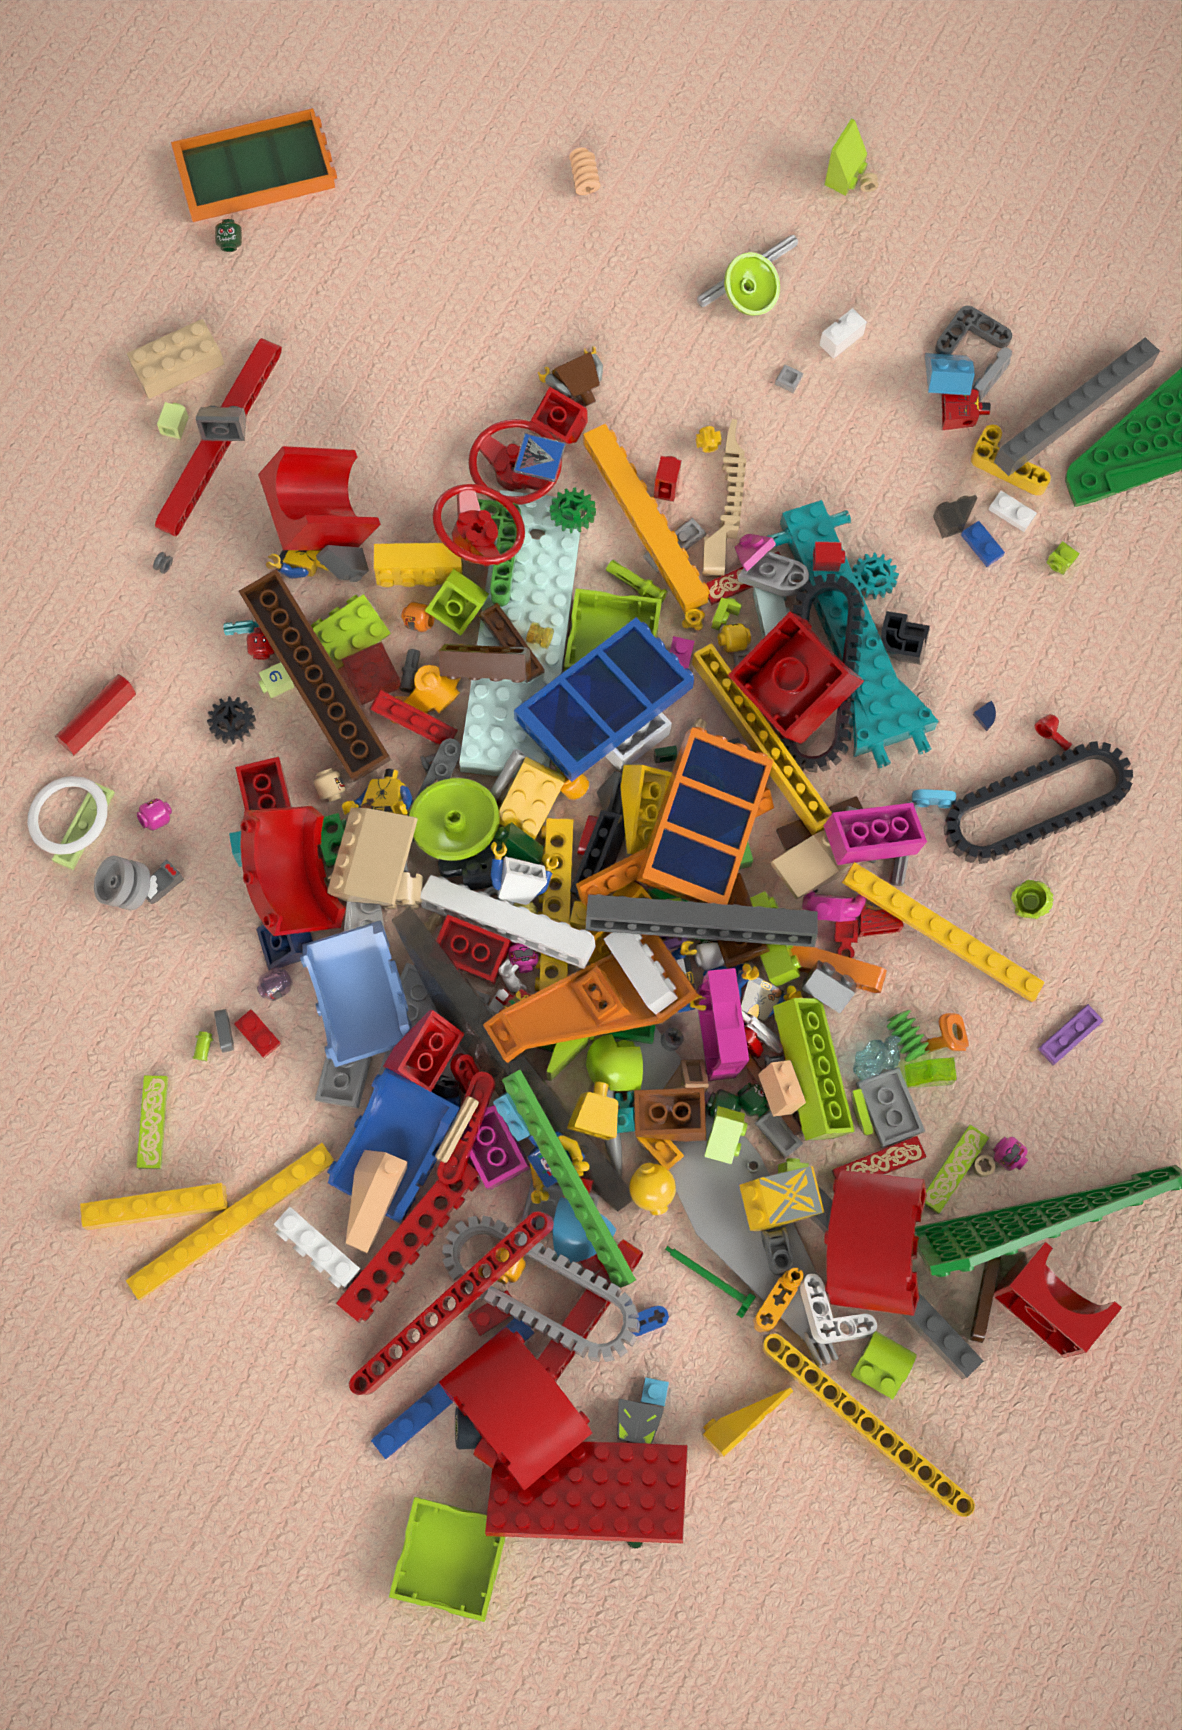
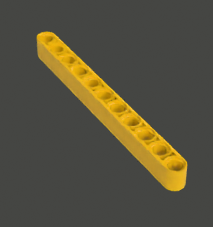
M770 1334L764 1338L762 1350L770 1359L956 1516L967 1517L974 1512V1500L782 1336ZM769 1339H776L779 1342L777 1352H772L768 1349L767 1342ZM789 1354L795 1355L798 1359V1364L795 1368H791L786 1364V1357ZM807 1370H812L816 1374V1381L813 1384L805 1380L804 1376ZM826 1386H831L835 1390V1396L832 1400L825 1398L823 1394ZM845 1402H850L854 1407V1411L850 1416L842 1411V1405ZM864 1418H869L872 1421V1429L869 1432L864 1431L861 1427V1421ZM883 1434H888L891 1437V1444L888 1448L883 1447L880 1443V1437ZM902 1450H906L910 1454V1460L907 1464L902 1463L899 1459V1454ZM921 1466H925L929 1470V1476L926 1480H922L918 1475V1470ZM941 1482L946 1483L948 1486V1493L945 1496H941L937 1491V1487ZM961 1498L967 1502V1509L962 1513L959 1512L956 1506L957 1501Z

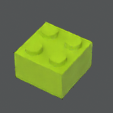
M453 569L425 611L461 636L483 606L489 593Z

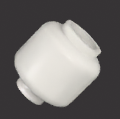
M709 939L696 945L697 953L693 956L697 967H702L703 970H710L724 965L717 940Z

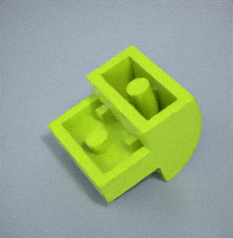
M875 1331L851 1372V1376L893 1400L902 1383L907 1379L917 1354Z

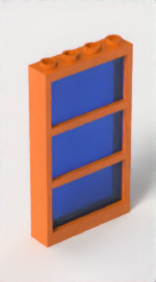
M701 727L690 728L685 733L636 881L687 901L727 905L774 760L768 758V755L763 752L748 750V747L743 744L730 743L723 736L708 734Z

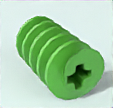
M911 1010L903 1011L887 1020L891 1021L887 1025V1029H895L891 1036L893 1038L900 1037L896 1041V1045H904L900 1050L901 1054L909 1053L904 1059L906 1062L915 1060L930 1051H925L929 1044L928 1042H920L925 1035H916L920 1026L912 1027L911 1025L916 1019L907 1018Z

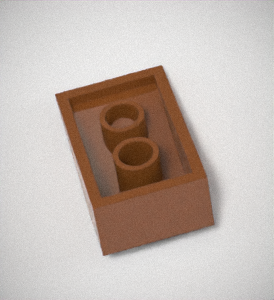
M704 1088L634 1090L636 1137L683 1142L707 1141Z

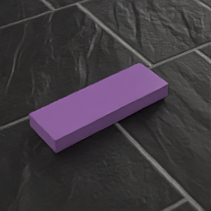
M1087 1004L1044 1042L1038 1050L1054 1066L1104 1020Z

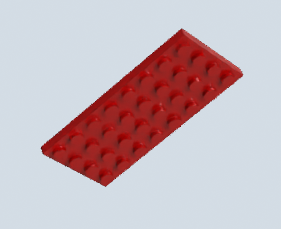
M582 1441L526 1490H523L502 1462H500L495 1469H492L485 1534L486 1536L683 1544L688 1445Z

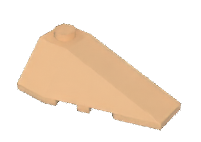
M364 1150L354 1172L346 1237L347 1245L368 1253L407 1171L406 1161L386 1152Z

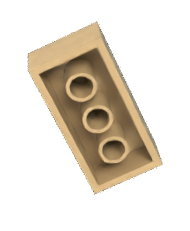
M203 319L126 353L131 367L148 399L224 365L221 351Z

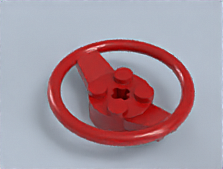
M509 419L492 424L477 436L469 453L468 465L473 482L488 487L481 479L477 468V456L480 451L494 467L497 482L504 489L509 491L522 488L524 490L527 488L536 490L524 496L504 495L512 503L517 505L528 504L545 496L554 487L560 476L562 456L555 479L515 469L512 470V467H516L521 446L509 444L506 447L491 435L507 428H524L537 433L544 439L556 441L554 437L542 426L527 420ZM524 452L528 456L532 455L531 453ZM530 457L526 461H522L521 464H526L520 466V469L536 465L537 461L533 460L536 458Z
M478 484L457 485L442 493L434 505L433 525L439 539L452 553L466 561L485 566L499 565L513 558L520 551L524 543L525 526L520 512L507 497L492 488ZM476 493L486 495L498 501L513 517L517 532L516 539L512 547L502 554L499 553L494 545L498 537L497 525L488 511L480 509ZM457 495L458 518L451 533V540L444 530L441 513L445 503Z

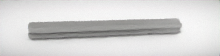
M790 235L761 255L770 262H773L796 247L798 239L795 235ZM724 279L697 297V302L701 307H705L726 293Z

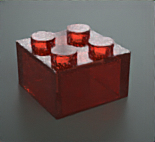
M382 642L341 659L343 668L361 705L373 701L379 689L389 694L398 690L401 685L400 678Z

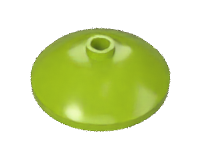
M753 252L743 253L729 263L725 272L724 286L731 304L738 311L749 316H759L770 311L776 304L780 294V280L773 264L766 257Z

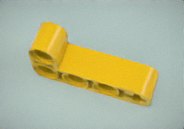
M994 424L986 426L971 455V463L975 467L1036 496L1042 495L1051 480L1049 472L1027 462L1016 470L1024 475H1020L1015 471L1008 476L994 463L1000 449L998 444L1002 437V430Z

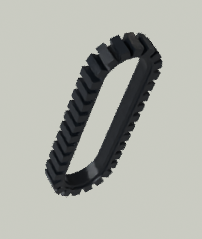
M827 574L826 582L822 575L813 577L816 585L813 586L807 581L802 586L807 593L798 592L796 600L801 605H793V613L809 622L810 609L817 596L827 591L840 592L846 596L848 600V617L843 663L858 674L859 665L856 661H860L861 653L857 648L853 647L861 648L862 639L857 634H863V625L860 622L864 621L865 612L862 609L864 607L863 599L855 585L843 576H840L838 579L836 574ZM855 691L837 708L834 739L830 748L823 754L818 756L804 755L799 751L795 741L787 738L780 739L802 770L806 769L808 772L817 773L819 766L824 772L831 769L828 761L831 760L835 765L842 761L837 753L846 755L849 749L843 741H851L852 733L849 729L844 728H852L853 719L850 715L846 714L854 715L855 706L852 702L847 701H855Z
M1098 741L1089 742L1086 747L1084 744L1078 745L1073 751L1069 749L1063 752L1061 756L1058 754L1051 757L1049 762L1046 759L1039 762L1037 767L1035 765L1028 767L1024 773L1021 770L1016 772L1012 778L1009 775L1003 778L1000 783L998 781L993 782L988 788L984 786L978 789L975 794L970 792L964 796L963 800L959 799L954 803L945 819L944 835H949L946 842L949 848L957 845L953 853L959 858L966 852L965 861L973 863L977 856L979 864L988 863L990 858L996 861L1002 858L1004 853L1006 856L1014 853L1016 848L1019 851L1025 848L1028 843L1030 845L1035 844L1040 838L1044 840L1050 837L1053 832L1054 834L1060 833L1065 827L1069 829L1075 826L1077 822L1080 824L1087 821L1089 817L1094 818L1102 811L1105 813L1111 810L1114 805L1117 806L1125 798L1133 784L1130 782L1133 779V770H1127L1131 763L1128 757L1119 760L1123 753L1119 748L1116 747L1111 753V744L1103 742L1100 747H1098ZM1091 759L1102 760L1109 764L1115 773V787L1109 793L991 845H973L961 833V818L969 811Z

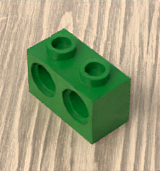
M339 813L326 816L323 819L320 846L327 867L335 866L338 854L334 853L333 849L341 845L346 827V819H341ZM330 826L338 827L334 833H328L327 829Z

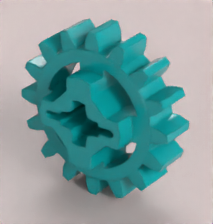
M876 552L873 553L872 557L865 554L864 560L859 558L857 565L854 564L853 574L860 591L865 592V598L869 594L873 595V599H876L878 594L885 598L886 592L891 594L893 587H896L898 582L896 579L899 576V573L895 572L897 566L890 565L892 562L891 558L887 561L884 560L885 554H882L880 558L877 557Z

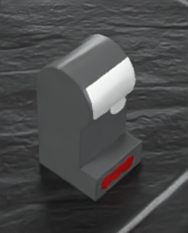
M167 859L160 865L161 868L151 876L150 889L146 897L150 904L158 902L184 880L181 873Z

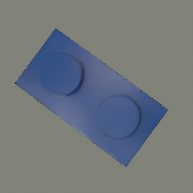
M980 521L962 531L961 536L986 567L1004 556L1005 552Z

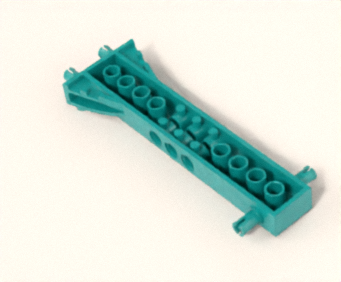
M820 500L783 512L780 520L782 531L767 535L766 537H772L776 543L774 547L788 543L794 559L807 568L809 582L813 586L816 585L813 577L822 575L826 582L827 574H836L838 579L840 576H843L858 589L864 602L862 609L865 612L864 621H860L863 625V634H857L862 639L861 648H853H857L861 653L860 661H856V663L859 665L858 675L864 682L855 690V701H850L855 706L854 715L851 714L853 719V755L857 757L872 752L877 768H882V765L886 767L891 764L884 748L886 746L912 738L919 755L923 754V751L925 753L929 752L932 748L925 733L935 730L939 721L932 714V711L897 678L846 555L845 563L841 564L839 571H813V549L815 542H840L834 528L851 523L848 510L829 515L823 501ZM827 591L817 596L813 601V605L834 655L843 662L848 600L840 592Z

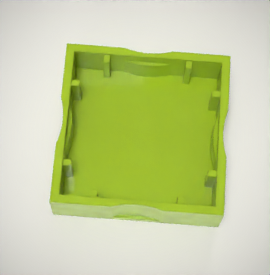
M576 588L564 672L636 617L641 623L645 622L648 625L651 633L656 638L662 599L633 595L618 596L602 591ZM634 632L606 654L636 687L650 689L655 653ZM600 658L577 675L591 676V681L624 685Z
M414 1497L405 1531V1541L400 1559L397 1562L389 1598L420 1606H431L446 1610L451 1614L485 1622L506 1537L486 1536L487 1515Z

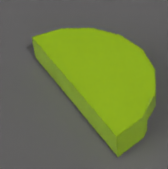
M861 1089L853 1090L851 1096L859 1127L865 1136L873 1134L863 1092Z

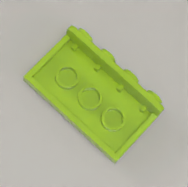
M357 594L346 601L348 605L342 609L339 606L328 613L330 617L324 621L320 618L311 624L337 670L391 634L364 594L360 597Z

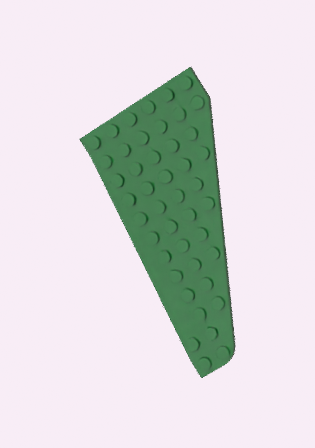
M1182 368L1069 466L1065 475V483L1074 507L1097 502L1182 471Z
M1177 1165L1132 1174L1131 1180L916 1226L914 1236L919 1237L918 1253L932 1276L944 1277L950 1275V1272L957 1270L961 1272L972 1271L975 1269L974 1266L1004 1254H1016L1018 1249L1046 1238H1057L1061 1236V1232L1087 1222L1101 1221L1105 1215L1129 1206L1142 1205L1144 1200L1170 1190H1181L1182 1169Z

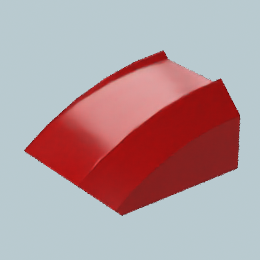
M549 387L530 421L546 429L555 440L571 444L578 441L587 425L588 410L552 387Z

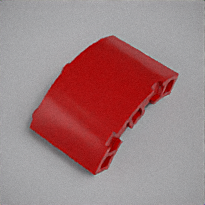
M313 806L244 811L243 820L240 825L243 882L246 884L256 913L263 925L273 936L341 928L346 908L337 897L327 893L328 888L324 881L327 876L323 860L318 858L317 845L321 844L324 816Z
M841 1170L839 1178L834 1180V1198L829 1230H826L824 1236V1243L827 1245V1282L825 1291L829 1295L830 1305L914 1316L919 1300L917 1272L912 1271V1259H917L919 1237L914 1236L916 1222H921L927 1197L924 1179Z
M505 1327L442 1378L439 1384L460 1411L473 1422V1426L483 1439L498 1454L496 1456L512 1478L523 1490H526L593 1432L587 1425L590 1423L588 1417L583 1411L578 1412L555 1382L557 1377L549 1367L545 1369L524 1345L525 1341L517 1331L512 1333Z

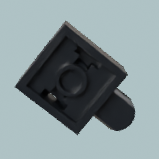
M495 838L485 849L469 858L461 860L439 859L440 875L444 878L463 876L464 885L470 890L493 887L491 866L492 859H495V854L491 849V845Z

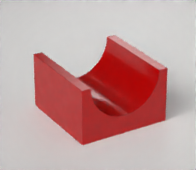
M282 446L260 471L258 476L283 550L322 551L327 545L359 548L381 525L378 517H358L351 507L348 482L351 468L358 458L355 450Z
M789 611L728 674V677L785 738L802 744L864 680L840 661L811 630L812 626L807 620Z

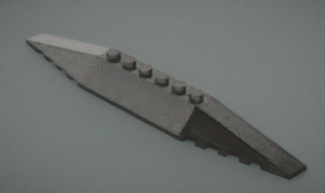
M409 906L395 917L392 922L438 1014L464 1033L459 1043L461 1048L467 1055L473 1058L480 1072H487L495 1079L494 1090L499 1096L507 1092L502 1079L518 1070L522 1071L553 1130L578 1142L581 1152L585 1155L582 1161H586L589 1164V1169L582 1171V1177L594 1180L592 1190L615 1210L620 1211L632 1201L629 1186L589 1135L567 1129L572 1113L555 1091L549 1087L523 1052L508 1063L502 1058L483 1026L484 1023L494 1017V1013L411 906Z

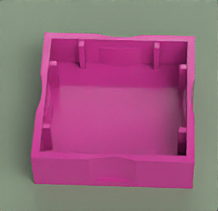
M736 969L707 971L702 984L696 990L699 995L706 998L699 1002V1005L706 1006V1009L703 1011L697 1010L708 1081L734 1079L749 1061Z

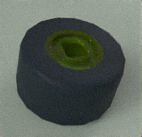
M456 1406V1448L459 1450L475 1449L482 1436L475 1429L473 1422L468 1416H465Z

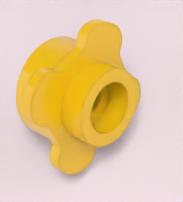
M693 608L689 609L686 614L684 613L685 619L682 621L684 628L690 627L697 631L703 628L702 619L705 618L703 611Z

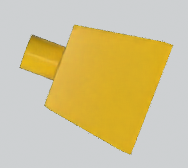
M595 1082L593 1093L585 1092L579 1096L567 1129L605 1140L616 1138L618 1101L606 1097L608 1084Z

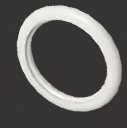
M78 776L62 777L43 787L35 796L28 812L27 825L34 843L42 850L59 855L75 853L90 845L101 833L107 819L108 805L103 791L95 782ZM72 786L87 790L93 796L97 806V816L91 829L77 841L68 844L54 843L45 838L39 829L38 815L42 805L50 795L62 788Z

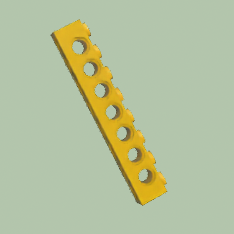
M547 818L546 826L542 825L541 839H546L543 855L546 853L550 855L549 863L552 861L553 856L561 862L562 866L560 868L551 869L552 876L549 885L557 882L561 885V888L559 890H552L548 885L547 891L539 895V903H543V912L538 911V915L543 914L555 922L569 924L573 819ZM553 840H560L563 844L560 847H554L551 845V842ZM551 904H557L560 906V910L551 912L548 907ZM543 953L538 955L539 961L536 964V969H540V978L535 977V991H540L567 977V962ZM554 969L558 975L555 978H548L545 975L546 971Z

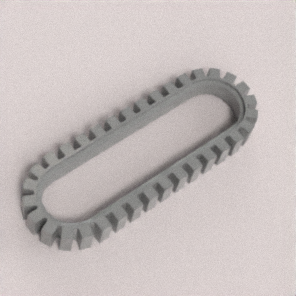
M477 1216L469 1217L468 1227H466L463 1221H460L455 1225L460 1233L456 1234L450 1230L446 1237L452 1245H443L442 1253L446 1257L443 1259L449 1275L456 1282L467 1272L460 1263V1252L462 1246L469 1238L479 1234H487L501 1241L514 1228L511 1226L508 1228L500 1220H497L495 1223L492 1217L483 1216L481 1223ZM523 1233L518 1238L521 1246L527 1241V1236ZM541 1243L535 1245L526 1255L613 1303L621 1310L623 1326L621 1332L614 1340L603 1344L590 1342L493 1286H490L478 1297L481 1300L485 1299L488 1304L494 1307L497 1305L502 1312L510 1313L516 1320L521 1321L522 1319L524 1324L533 1329L535 1326L539 1333L544 1336L547 1334L556 1343L560 1341L563 1347L570 1351L575 1345L573 1350L577 1355L584 1358L588 1352L589 1359L595 1362L600 1361L601 1354L605 1362L615 1360L613 1354L615 1350L622 1357L628 1352L623 1344L626 1343L633 1347L637 1340L635 1334L631 1332L639 1333L640 1323L638 1319H635L639 1315L626 1292L620 1296L622 1293L620 1287L613 1283L609 1286L607 1280L600 1276L596 1279L593 1272L588 1269L584 1271L581 1265L574 1261L571 1264L569 1259L561 1254L558 1258L554 1250L550 1248L545 1249ZM469 1281L465 1287V1290L469 1293L473 1291V1284L471 1281Z

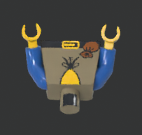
M744 964L742 967L743 971L740 970L738 973L737 982L741 1009L749 1017L753 1015L758 1020L764 1022L774 1014L773 1006L793 998H802L800 991L795 993L796 989L794 986H789L786 990L787 994H783V990L759 978V971L756 966L751 969L749 964Z

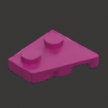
M746 534L734 548L745 571H748L776 543L772 537Z

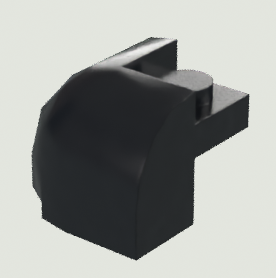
M886 611L881 640L887 654L901 662L921 665L926 653L925 648L930 626L909 622L908 614Z

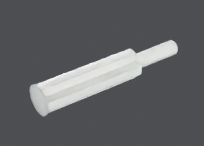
M742 1011L743 1021L746 1023L745 1027L754 1030L757 1033V1037L776 1053L782 1052L783 1046L780 1038L753 1015L749 1017Z

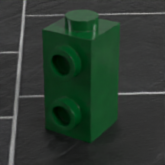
M511 822L497 830L494 836V842L497 845L496 851H500L502 843H504L507 848L506 854L503 855L504 857L538 865L541 863L544 847Z

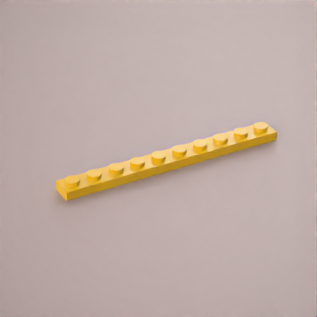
M854 862L850 866L841 883L1028 1001L1034 1002L1045 983L1044 981Z
M323 1143L319 1144L125 1281L139 1301L328 1169L335 1160Z

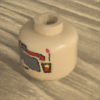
M330 768L316 774L317 778L314 779L313 784L321 800L328 799L330 803L342 798L341 793L346 790V786L339 771H333Z

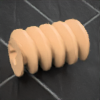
M586 148L573 150L569 155V159L571 161L576 193L578 195H587L599 190L601 184L599 182L594 153L589 152Z

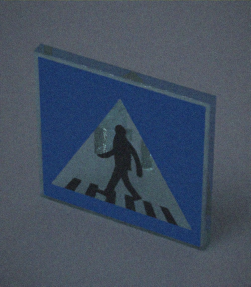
M524 433L514 472L555 482L566 443Z

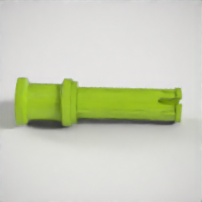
M611 560L606 568L607 572L639 591L638 594L641 597L662 599L661 604L664 602L668 591L654 585L652 580H645L615 560Z

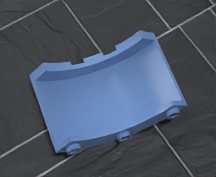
M381 920L302 945L303 954H300V960L303 967L308 968L318 999V1003H315L318 1015L322 1016L327 1038V1046L324 1047L328 1060H333L335 1067L392 1050L413 1028L407 1014L409 1009L395 960L390 961L392 959L389 950L390 944Z

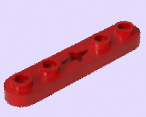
M478 1072L473 1076L463 1100L464 1103L466 1097L470 1096L479 1102L469 1123L472 1131L466 1132L464 1140H462L463 1134L461 1135L447 1162L440 1161L438 1166V1178L445 1184H455L460 1180L495 1089V1079L487 1072Z

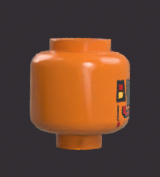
M418 602L409 603L401 613L404 626L417 632H426L432 628L435 618L425 611L428 605Z

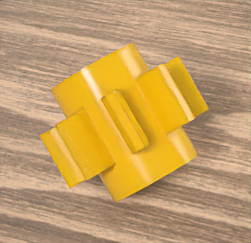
M712 426L701 428L699 434H696L697 448L702 447L705 453L716 451L718 445H721L720 431L715 432Z

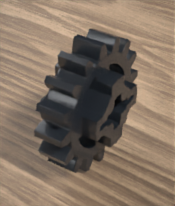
M228 696L227 702L219 699L220 705L213 704L214 711H208L211 719H208L207 723L211 726L209 728L211 734L215 733L214 736L217 740L222 737L224 744L228 740L235 744L236 739L244 742L243 736L250 737L249 729H255V725L252 723L256 721L255 715H252L254 713L253 708H248L249 704L247 701L241 704L240 697L232 701L231 696ZM233 715L234 719L232 720L233 722L231 726L229 722L231 721Z

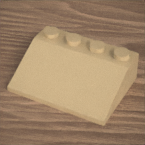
M351 808L327 893L346 902L395 905L418 819L369 808Z

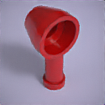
M1048 714L1039 719L1034 727L1040 736L1046 739L1052 738L1064 751H1067L1072 746L1071 742H1068L1057 732L1059 719L1055 715Z

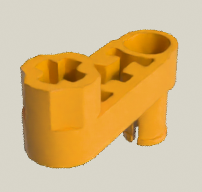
M792 1268L786 1271L777 1280L753 1318L756 1331L760 1333L769 1332L777 1324L803 1279V1272L801 1270L797 1271L799 1268ZM791 1275H793L796 1278V1280L791 1281ZM783 1289L787 1291L781 1299L784 1304L780 1303L777 1306L774 1304L775 1299L773 1296L777 1297ZM764 1316L769 1318L765 1326L761 1323L762 1319H760Z

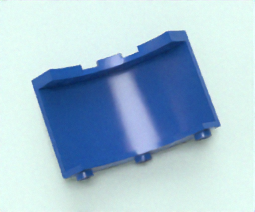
M386 1068L382 1075L377 1074L372 1083L374 1090L363 1116L360 1115L354 1124L356 1130L337 1162L333 1161L327 1172L330 1174L328 1184L352 1196L354 1172L364 1150L386 1152L406 1161L407 1171L385 1215L401 1224L416 1200L414 1197L420 1188L418 1185L424 1186L437 1161L435 1155L460 1108Z

